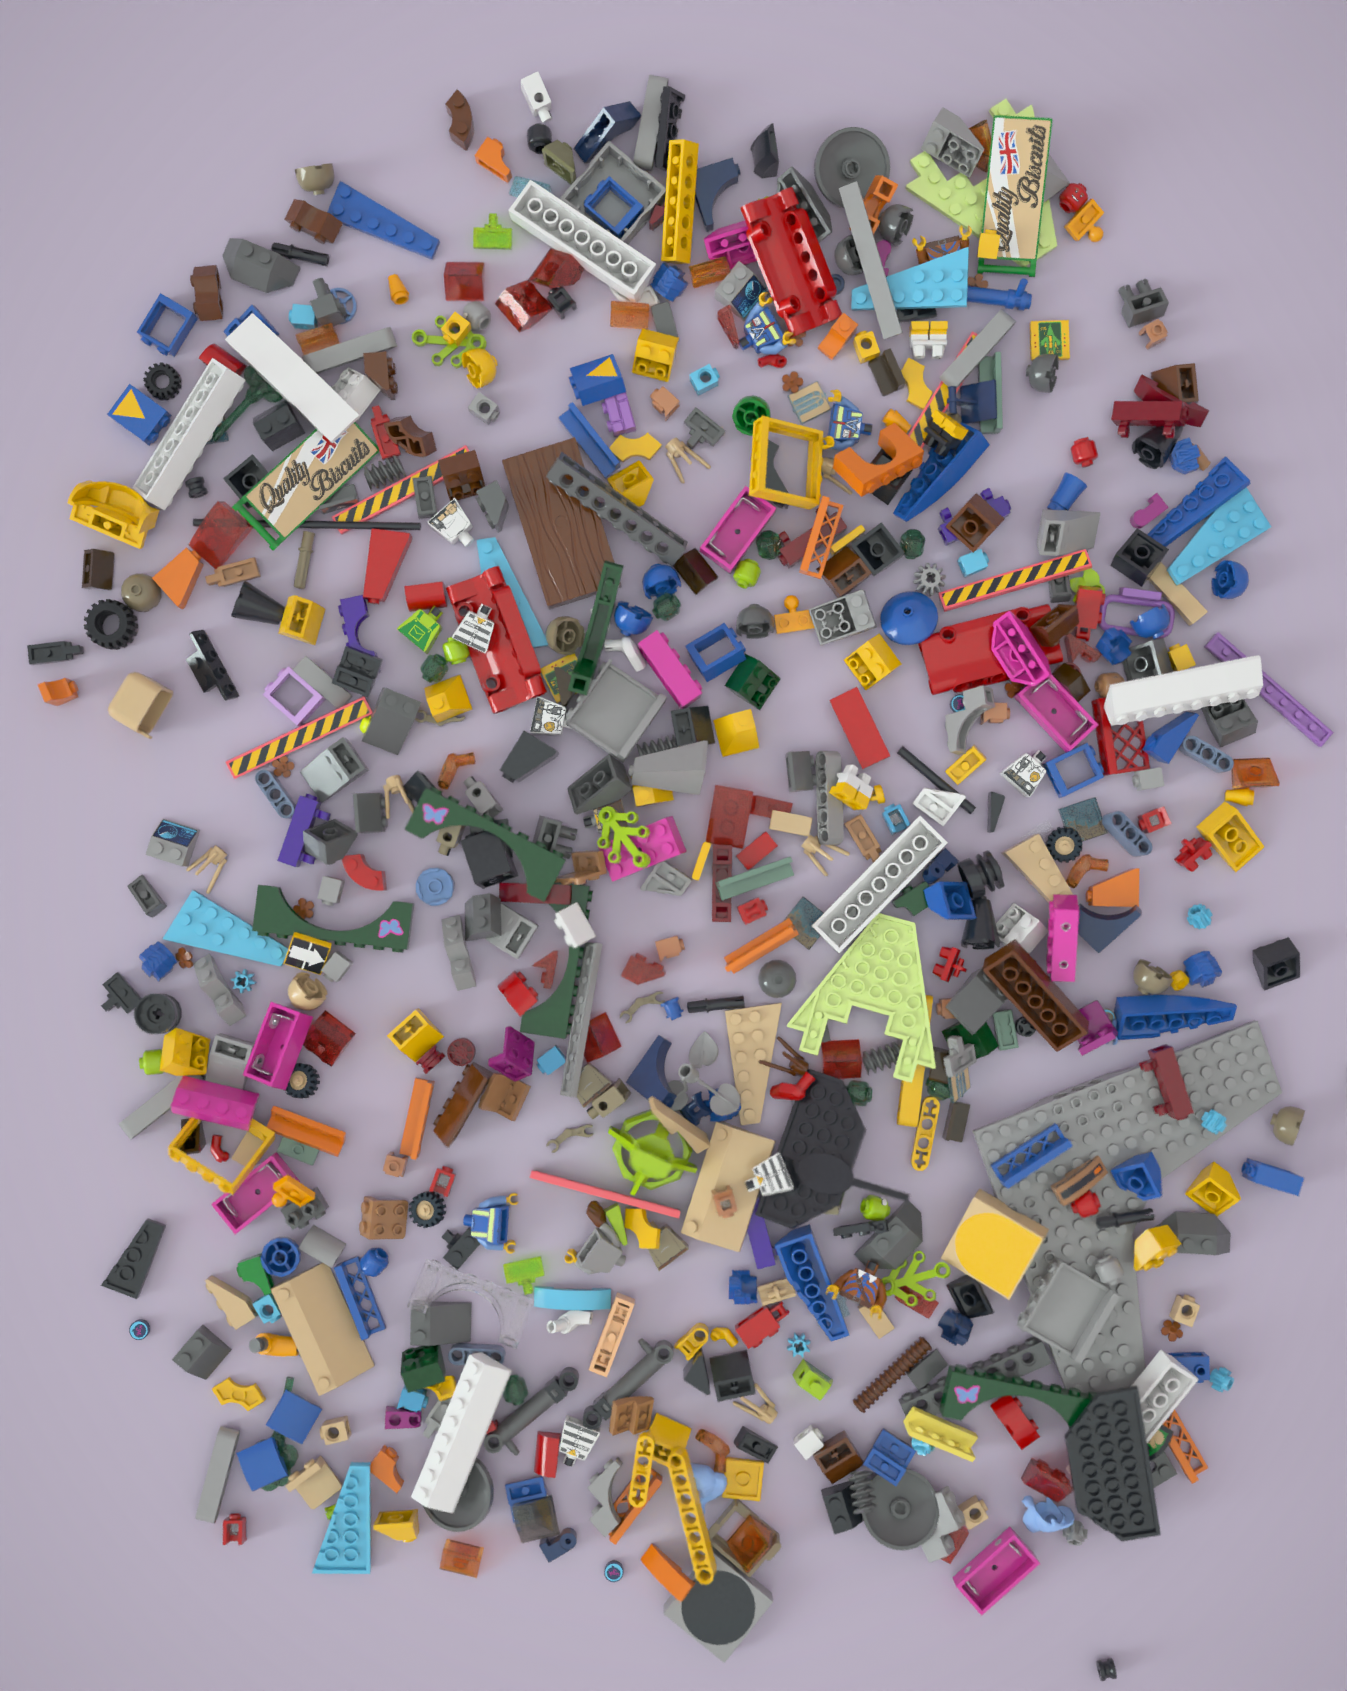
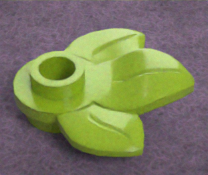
M1093 569L1084 570L1083 578L1076 577L1069 580L1071 590L1076 593L1073 598L1074 603L1076 602L1078 585L1100 587L1105 594V588L1100 584V577Z

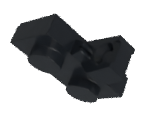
M119 972L102 984L109 992L107 995L109 999L101 1005L106 1012L116 1006L117 1009L122 1007L129 1014L142 999Z
M470 1228L463 1235L457 1233L455 1236L449 1230L442 1235V1238L448 1243L446 1247L449 1249L443 1258L456 1270L461 1267L480 1245L477 1238L471 1236Z

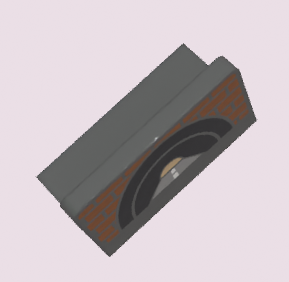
M351 484L341 487L323 505L319 506L320 511L326 514L360 502L355 485Z

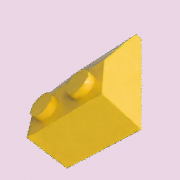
M1225 801L1196 826L1204 839L1212 844V848L1234 872L1241 869L1265 847L1238 809Z

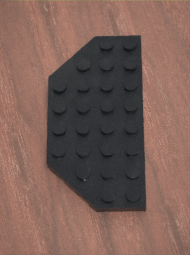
M809 1068L806 1072L811 1074L816 1080L805 1091L806 1094L803 1099L794 1101L777 1153H780L794 1190L767 1196L762 1195L755 1213L756 1216L791 1229L840 1206L845 1192L829 1195L810 1189L802 1182L798 1175L799 1162L807 1155L825 1153L842 1159L853 1171L866 1133V1128L844 1081Z
M1137 1386L1097 1392L1064 1435L1077 1512L1088 1517L1096 1525L1105 1531H1109L1122 1542L1161 1535L1139 1389Z

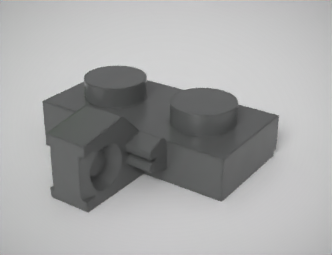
M696 407L684 420V424L691 429L689 432L691 437L686 444L691 449L698 442L703 444L704 441L714 447L725 433L722 427Z

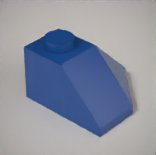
M1152 1152L1135 1155L1110 1170L1119 1188L1125 1191L1130 1190L1144 1201L1159 1198L1163 1195L1161 1168Z

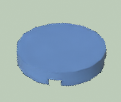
M429 868L423 871L416 881V893L419 899L428 905H442L453 895L454 881L451 875L443 869Z

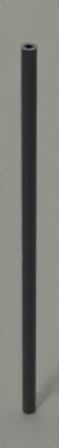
M193 519V526L252 527L247 520ZM257 520L264 528H271L265 520ZM304 521L298 528L421 530V523Z

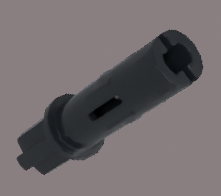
M274 242L271 247V251L288 257L289 260L293 258L323 266H328L329 254L298 248L294 244L289 246Z
M743 995L710 1000L705 998V1000L687 1003L688 1013H709V1011L745 1008Z
M1152 1208L1120 1214L1114 1212L1112 1215L1097 1217L1096 1225L1099 1229L1119 1228L1126 1224L1154 1220V1214H1151L1153 1213Z

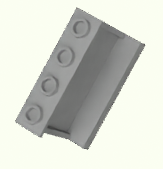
M609 659L607 663L603 662L597 671L599 675L593 678L587 696L580 694L576 700L577 706L575 708L571 707L565 716L567 718L566 725L623 763L662 708L667 697L662 693L657 695L611 664L612 660Z
M1055 1257L1054 1261L1049 1263L1044 1278H1041L1038 1282L1036 1292L1028 1299L1027 1307L1024 1312L1020 1313L1016 1325L1024 1332H1029L1081 1364L1120 1296L1113 1290Z

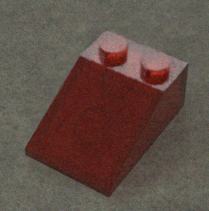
M217 501L203 519L188 545L212 567L218 569L217 567L222 566L253 527L225 501Z
M715 785L705 842L717 845H732L734 848L743 849L753 791Z

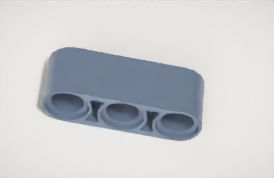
M1196 736L1185 737L1179 747L1183 754L1214 772H1228L1233 768L1234 761L1229 755ZM1187 740H1190L1193 744L1191 750L1186 747ZM1204 749L1209 752L1208 759H1205L1202 755ZM1221 759H1223L1226 763L1224 769H1222L1219 766V761Z
M268 770L258 771L255 775V781L280 817L292 819L296 804L276 775ZM264 774H268L270 777L269 782L266 784L262 782ZM276 789L281 793L280 798L277 800L273 798V792ZM286 805H290L292 808L289 815L284 814V807Z
M1115 811L1103 816L1102 824L1104 828L1130 855L1139 857L1151 853L1153 848L1151 841L1123 812ZM1113 817L1116 819V824L1112 821ZM1126 830H1127L1128 833H1129V837H1128V838H1127V836H1126V834H1125V833H1126Z
M456 1343L451 1347L448 1359L454 1365L465 1366L469 1355L474 1351L482 1352L491 1358V1354L497 1352L501 1355V1359L495 1361L502 1364L506 1351L500 1345ZM459 1350L463 1356L457 1358L454 1356L453 1351Z

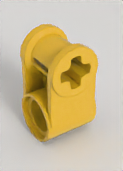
M704 1323L695 1324L675 1343L674 1348L679 1349L686 1356L685 1359L687 1361L690 1360L708 1341V1327ZM701 1330L705 1335L697 1337L695 1332Z

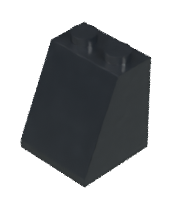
M286 400L253 417L255 429L262 441L272 452L305 434L304 429Z
M523 731L500 768V771L503 772L502 777L512 783L515 780L521 782L558 757L559 752L526 731Z
M483 829V833L477 835L476 833L465 836L464 840L460 841L474 883L480 888L485 889L518 876L506 843L495 834Z

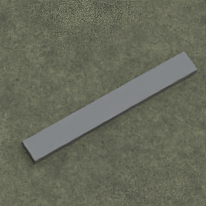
M856 181L839 188L883 339L885 340L903 332L859 184Z
M600 943L585 944L560 1095L577 1098L602 944Z

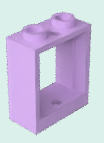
M289 666L287 668L284 667L277 674L278 678L275 682H270L264 690L266 692L263 696L297 726H301L326 699L295 673L293 668ZM290 675L314 695L296 716L272 696Z

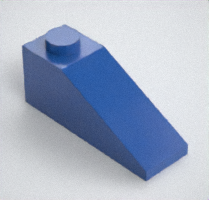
M1184 712L1152 733L1146 740L1142 750L1158 762L1169 764L1199 715L1193 712Z

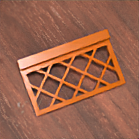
M791 919L784 920L724 957L727 962L725 966L726 971H732L735 974L799 935Z

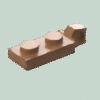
M253 557L217 567L218 569L214 570L215 574L205 576V579L209 586L218 584V587H225L261 577L256 558Z
M859 814L844 823L863 857L866 860L871 858L874 863L880 857L878 853L882 852L881 846L862 815Z

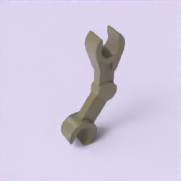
M418 710V713H423L424 718L422 720L415 718L419 723L430 722L438 726H443L449 722H462L465 717L458 719L454 716L437 723L433 716L427 715L423 710Z
M657 991L648 997L637 998L628 1010L621 1012L620 1018L625 1013L629 1014L630 1018L625 1022L629 1023L632 1020V1015L640 1006L644 1004H662L665 1000L657 1001L656 995L663 994V992Z
M586 1124L574 1129L566 1128L556 1139L549 1140L546 1147L550 1143H555L556 1148L551 1152L555 1153L559 1149V1145L570 1136L589 1138L593 1133L587 1134L584 1130L587 1127L591 1128L593 1126Z

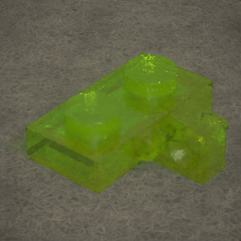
M489 213V224H484V228L473 227V248L512 250V228H502V224H498L497 213Z
M541 1256L503 1264L506 1283L518 1282V1286L523 1285L525 1295L532 1294V1283L536 1282L535 1278L545 1276Z

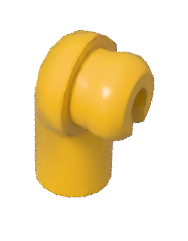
M716 1327L711 1331L710 1338L713 1341L725 1339L731 1348L739 1342L728 1328Z

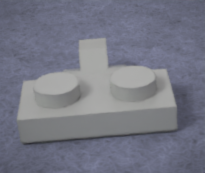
M958 1036L948 1038L950 1055L943 1059L947 1077H954L976 1063L977 1060L974 1044L967 1043L964 1045L962 1037Z

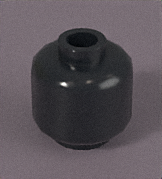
M536 123L527 130V144L534 153L543 154L542 149L552 143V134L548 126Z

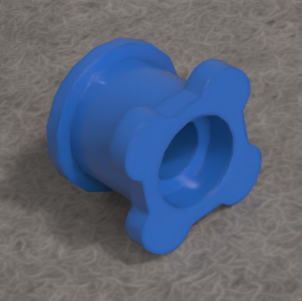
M679 997L660 1004L666 1011V1018L670 1017L671 1021L681 1017V1012L684 1011L683 1009L681 1010L678 1003Z

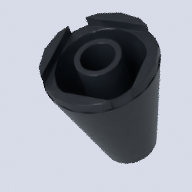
M1164 426L1153 427L1134 440L1132 444L1134 455L1137 453L1140 456L1138 460L1146 467L1152 469L1163 467L1183 431V426H1175L1174 438H1166V435H1163Z
M244 581L231 616L237 619L279 625L282 621L285 607L249 582Z
M986 896L971 900L976 919L966 920L961 946L967 948V945H973V949L976 950L994 949V945L999 948L1000 940L991 901Z

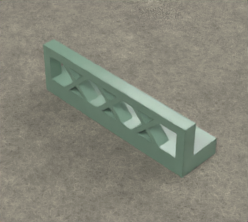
M995 352L993 356H986L978 364L979 382L996 380L997 419L980 422V432L982 434H999L1003 429L1001 352Z
M791 856L715 882L721 900L794 876L790 864L793 862Z

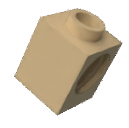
M1184 1294V1296L1177 1295L1169 1316L1174 1321L1193 1327L1200 1305L1195 1302V1298L1187 1294ZM1189 1305L1188 1311L1182 1313L1183 1306Z
M348 1416L324 1421L320 1428V1436L325 1441V1445L349 1440L351 1429ZM330 1428H337L339 1434H333Z
M976 1495L958 1505L964 1514L965 1525L968 1530L989 1518L986 1513L988 1510L983 1499L979 1501ZM972 1509H978L976 1514H969Z

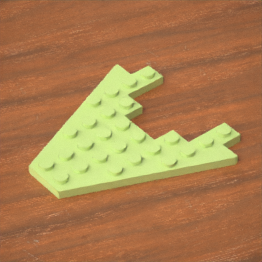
M1004 99L989 110L992 117L995 115L1035 117L1032 105L1016 114L1007 99ZM923 151L912 158L910 164L919 177L907 184L905 189L959 226L962 225L967 231L969 225L972 229V234L980 239L987 178L974 187L968 177L962 173L947 181L927 152ZM1049 200L1043 203L1037 260L1057 247ZM1012 260L1021 267H1027L1031 262Z
M878 913L787 1024L788 1028L804 1032L799 1051L818 1056L828 1019L847 1024L851 1008L855 1006L889 1016L884 1035L903 1040L893 1078L912 1083L917 1064L935 1069L936 1065L914 922Z

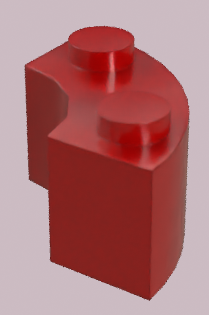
M364 854L347 855L342 859L345 871L358 885L370 890H387L385 871H377L371 868L366 862Z
M513 971L498 985V989L506 997V1000L517 1014L521 1016L538 1001V993L533 987H528L525 982L527 978L520 971L518 973Z
M1011 1395L1002 1396L992 1403L990 1407L1020 1449L1023 1450L1040 1437L1036 1431L1039 1427L1033 1419L1028 1420L1020 1409L1023 1405L1017 1396L1014 1398Z

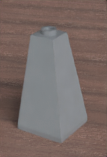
M700 741L635 757L634 765L629 766L628 776L632 777L631 785L700 795L706 769L708 741Z

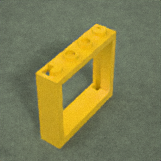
M761 416L754 421L749 496L809 510L819 505L821 497L820 484L822 483L823 431L766 416ZM769 431L809 441L806 497L765 488Z
M190 1118L168 1146L169 1157L177 1163L180 1161L185 1164L189 1171L201 1174V1177L206 1182L215 1183L222 1192L226 1194L229 1192L234 1195L274 1142L275 1132L252 1119L248 1132L264 1142L234 1182L231 1183L179 1150L202 1121Z

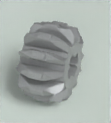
M929 563L925 564V568L919 566V572L914 573V576L918 579H915L913 583L919 584L916 590L919 591L923 588L922 594L924 595L929 590L930 596L934 595V590L939 593L941 591L940 587L945 586V582L941 580L945 579L946 575H940L943 568L937 571V564L935 563L932 568ZM927 575L928 578L930 576L933 577L932 583L931 581L929 583L926 581Z

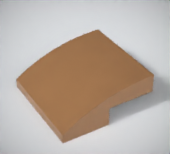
M635 1396L613 1401L609 1432L612 1436L628 1430L633 1435L649 1430L654 1404L653 1397Z

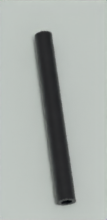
M904 746L899 749L897 754L940 790L959 793ZM966 798L959 805L969 814L976 809Z

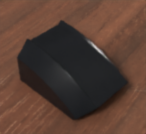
M771 123L762 130L750 148L754 160V173L760 178L776 177L778 172L779 158L774 124Z

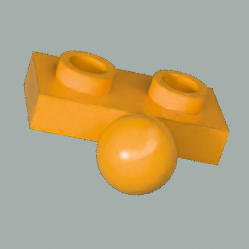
M1093 198L1089 199L1064 228L1075 241H1079L1088 231V238L1092 242H1098L1103 238L1104 233L1102 228L1094 226V224L1104 214V211Z
M788 595L784 599V606L789 610V613L774 615L776 634L815 628L809 610L796 611L799 600L794 595Z
M289 1175L273 1183V1190L276 1193L272 1197V1203L276 1207L285 1206L288 1199L299 1207L315 1199V1192Z

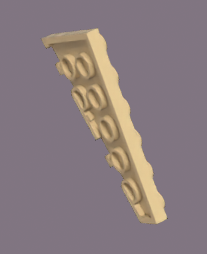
M782 1003L725 1010L735 1087L739 1092L741 1100V1110L739 1111L741 1125L755 1124L761 1121L770 1067L760 1064L759 1060L771 1063Z

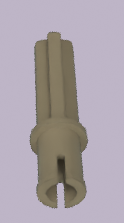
M303 531L301 547L298 548L300 553L294 580L295 588H305L311 553L314 552L312 547L315 533Z

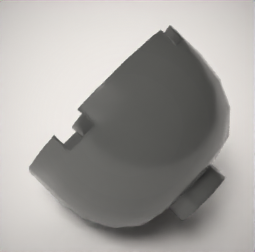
M894 204L880 213L878 220H880L879 231L884 240L897 246L903 242L900 238L903 233L907 236L911 228L914 215L910 214L913 209L904 205Z
M851 234L838 243L835 249V261L843 273L858 275L863 273V268L853 235Z
M1050 353L1038 355L1032 361V364L1027 366L1026 376L1029 377L1031 386L1037 391L1052 393L1057 380L1055 373L1059 369L1058 355Z
M759 604L749 605L737 616L736 633L741 637L742 634H745L749 639H759L767 637L768 632H774L772 614L768 609Z
M771 960L760 969L758 976L759 986L768 996L783 998L794 989L796 973L787 962Z

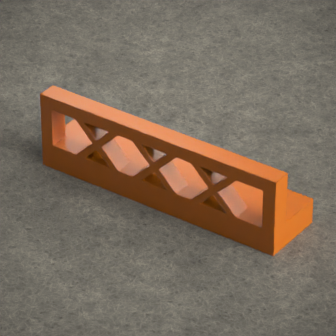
M822 496L799 573L817 579L822 577L844 506L829 501L830 498ZM828 506L838 509L837 515L831 519L826 514ZM828 523L832 530L831 534L823 537L820 529ZM823 542L826 551L818 556L815 551V545ZM818 561L820 565L819 573L808 571L811 562Z
M417 1077L414 1081L399 1154L411 1156L410 1159L414 1160L420 1154L435 1081Z
M274 1105L271 1110V1118L266 1126L274 1131L275 1134L337 1157L346 1140V1132Z
M1174 1409L1169 1419H1166L1162 1425L1171 1429L1172 1424L1180 1426L1179 1436L1173 1435L1168 1446L1186 1477L1193 1484L1199 1480L1196 1475L1208 1469V1466ZM1181 1441L1189 1442L1190 1448L1188 1453L1181 1450ZM1191 1457L1199 1459L1201 1465L1192 1469L1190 1465Z
M652 1468L650 1474L653 1477L649 1481L646 1503L642 1507L630 1506L629 1490L631 1481L613 1503L619 1517H622L621 1522L608 1534L610 1535L609 1541L615 1545L663 1483V1476ZM637 1475L635 1477L636 1481L638 1480L639 1483H641V1475ZM628 1502V1510L624 1513H618L617 1506L619 1503Z

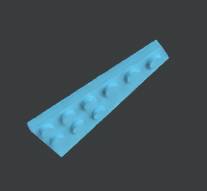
M969 247L887 276L895 309L967 307ZM867 284L852 289V311L875 310Z
M1247 487L1212 512L1195 536L1191 538L1182 552L1166 569L1176 586L1271 528V525Z
M496 537L477 540L481 574L489 568L500 566L506 585H509L533 648L549 646Z
M192 890L163 937L164 940L276 966L283 965L289 949L270 936L257 935L256 931H252L253 926L195 890Z
M351 1462L312 1574H370L371 1462Z

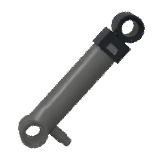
M643 1338L638 1341L647 1355L606 1393L603 1392L594 1400L592 1406L585 1409L583 1424L587 1429L596 1430L602 1423V1417L605 1421L611 1417L613 1401L630 1397L662 1366L671 1362L674 1350L669 1341L661 1340L657 1342L655 1348H652ZM665 1348L669 1353L666 1356H662L659 1354V1350ZM590 1414H594L598 1417V1419L596 1421H590L588 1419V1416Z
M566 1367L561 1371L560 1378L554 1376L548 1381L544 1388L502 1421L496 1430L486 1434L484 1440L485 1449L490 1453H497L506 1445L517 1456L520 1451L511 1439L553 1404H557L565 1398L568 1391H572L577 1387L579 1381L578 1371L573 1367ZM570 1375L574 1378V1381L568 1383L564 1380V1377ZM490 1438H497L499 1443L492 1444Z

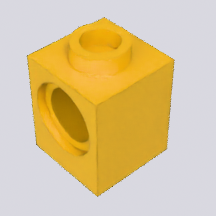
M985 229V233H980L977 257L997 259L1000 235H996L997 231Z
M456 311L441 328L444 335L443 339L452 345L454 343L457 346L460 345L472 330L470 322ZM459 327L460 331L458 333H451L452 328Z
M862 331L856 334L853 345L860 364L879 357L880 350L873 331ZM867 342L871 348L864 349L861 343Z
M1180 643L1169 647L1168 656L1173 672L1186 670L1196 665L1187 644L1180 646Z

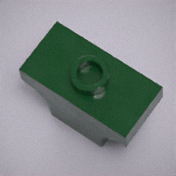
M926 881L921 882L915 887L910 885L902 890L903 894L891 902L895 908L904 907L911 916H915L928 907L924 889L928 888L929 885Z

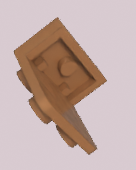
M603 850L576 851L571 853L574 872L557 877L555 882H561V885H568L573 882L574 885L586 883L587 879L589 881L600 879L599 875L607 873Z
M494 1073L488 1080V1085L480 1098L478 1108L496 1112L511 1121H516L531 1086L521 1080L514 1082L503 1074Z
M364 1196V1202L361 1204L362 1221L359 1224L360 1235L369 1240L403 1239L406 1233L408 1202L406 1200H378L372 1196Z

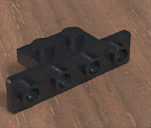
M205 630L192 631L189 635L198 651L188 657L186 661L203 693L209 692L217 686L225 701L239 697L236 687L232 683Z

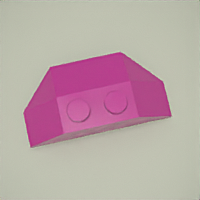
M745 220L719 228L704 238L709 259L728 269H733L738 261L744 265L757 261L751 244L747 239L746 231L748 227Z
M1008 611L994 621L991 650L1011 681L1037 686L1051 676L1047 657L1029 629L1011 611Z

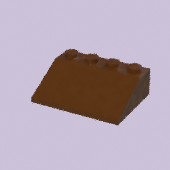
M475 1062L471 1066L466 1065L462 1072V1075H464L461 1082L457 1081L452 1090L455 1092L452 1099L448 1097L442 1107L445 1109L442 1116L438 1114L433 1123L436 1126L433 1130L434 1133L448 1148L456 1140L487 1086L489 1078L493 1075V1072Z

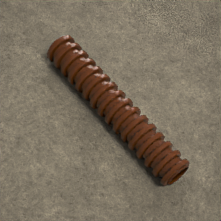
M920 1336L918 1341H914L915 1344L910 1345V1349H906L905 1354L902 1353L900 1358L897 1357V1361H893V1365H889L888 1370L885 1369L883 1374L880 1373V1377L875 1378V1382H871L870 1387L867 1386L865 1391H861V1395H857V1399H853V1403L859 1411L865 1413L866 1409H870V1405H874V1401H878L879 1396L882 1397L884 1392H888V1388H892V1384H896L897 1379L900 1380L902 1375L905 1376V1372H909V1368H913L914 1363H918L919 1359H923L924 1354H928V1350H932L931 1345L923 1337Z

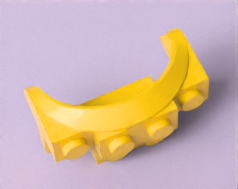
M88 480L78 483L72 490L67 504L73 506L69 519L138 549L144 547L148 530L155 528L159 510L149 506L135 490L114 482H93Z

